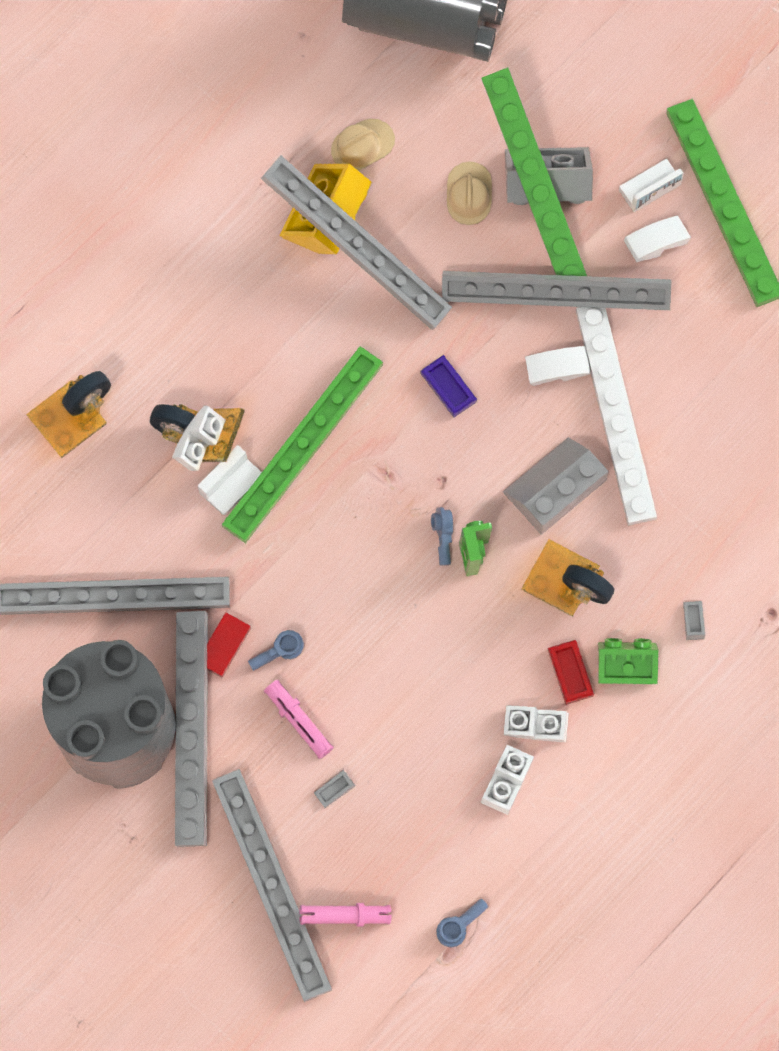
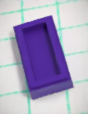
M444 355L420 371L422 377L453 418L477 402L475 395Z

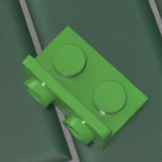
M474 521L468 523L465 528H462L459 547L466 577L477 575L480 565L483 564V557H485L484 544L489 542L492 532L491 523L484 524L483 521Z
M607 638L605 642H598V683L658 684L659 650L657 644L652 643V640L638 638L634 639V643L622 642V639Z

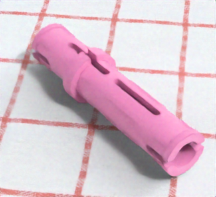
M275 680L265 688L264 693L280 710L279 715L282 718H287L314 751L318 759H322L333 750V745L327 741L316 725L300 708L299 700L297 698L293 699L279 680Z
M356 903V906L300 905L299 914L311 915H302V917H299L301 925L356 924L357 927H363L364 924H390L392 915L379 914L391 913V906H365L364 903Z

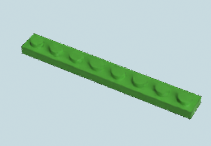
M507 67L482 77L483 85L555 274L587 276L509 68Z
M693 98L667 108L666 114L756 307L779 299V282Z
M361 346L356 350L222 523L224 529L245 544L382 368L383 362Z

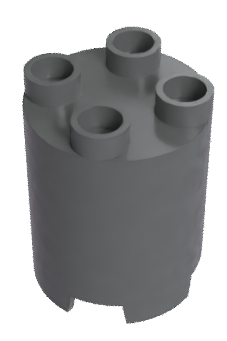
M344 0L342 22L357 27L363 32L489 62L494 46L496 29L485 25L486 22L501 25L507 0Z
M124 640L93 642L72 650L46 672L43 678L44 690L42 695L44 720L54 741L77 774L93 782L111 785L119 789L141 784L160 771L162 762L168 755L174 740L176 718L162 679L153 663L145 655Z

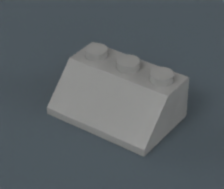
M589 147L539 148L558 200L569 201L573 204L592 201L593 168ZM505 149L507 203L513 202L516 205H526L528 200L509 150Z
M568 437L505 489L503 493L542 535L607 480L609 471L589 449Z

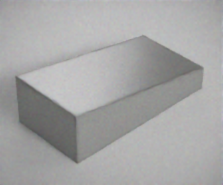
M702 601L683 602L686 640L705 639Z
M343 770L314 792V794L326 808L356 785Z

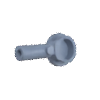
M438 507L436 512L431 515V527L433 531H437L439 536V565H451L449 543L452 542L453 515L451 510H444L443 507Z
M293 630L281 632L274 642V647L248 661L252 670L254 671L278 657L290 660L297 658L304 648L303 639L299 633Z
M479 899L460 917L455 916L443 919L438 924L436 930L439 942L450 948L462 944L466 936V927L489 908L487 903L483 899Z

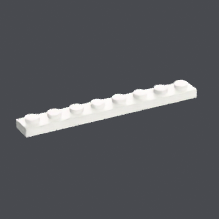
M578 307L576 308V315L583 343L586 347L589 368L627 524L629 526L656 520L657 514L606 308Z

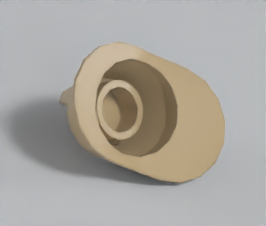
M366 119L346 127L335 137L331 145V155L336 164H351L355 169L361 170L384 158L392 151L395 145L393 129L386 122L379 119Z
M463 162L455 166L449 173L447 180V208L451 217L460 224H478L487 217L491 209V174L486 167L479 163Z

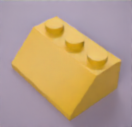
M314 164L307 178L354 220L372 183L351 164ZM292 208L279 236L318 254L337 255L340 248L295 208Z

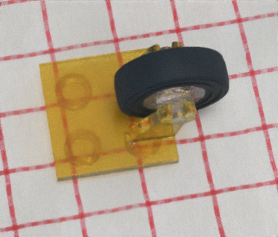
M101 371L92 372L85 377L79 375L78 379L69 381L26 415L57 454L63 458L107 424L100 415V407L104 403L102 398L108 393L111 383Z
M160 404L154 407L150 416V424L162 433L163 438L178 444L184 431L198 412L182 404H179V407L175 404L173 406ZM242 408L213 409L226 421L217 444L207 446L202 462H227L245 410Z
M548 539L521 588L526 593L572 617L578 606L582 603L588 604L589 601H593L599 604H607L615 589L603 578L604 572L599 569L600 565Z

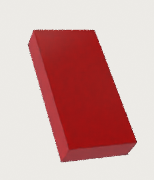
M225 612L207 643V669L210 672L223 678L251 630L249 624Z
M572 640L549 647L548 653L565 705L594 697L577 641Z

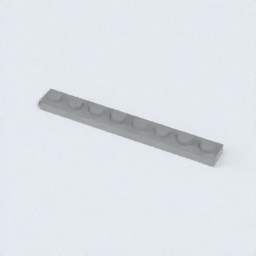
M280 155L261 177L267 185L431 330L436 328L450 311L451 305L283 156Z
M443 271L442 298L446 302L670 310L671 280Z
M229 577L0 584V615L230 608Z
M206 611L176 612L175 846L177 847L207 846L208 613Z
M240 769L212 780L304 1002L332 991L305 924H300L299 917H301V914H299V909Z

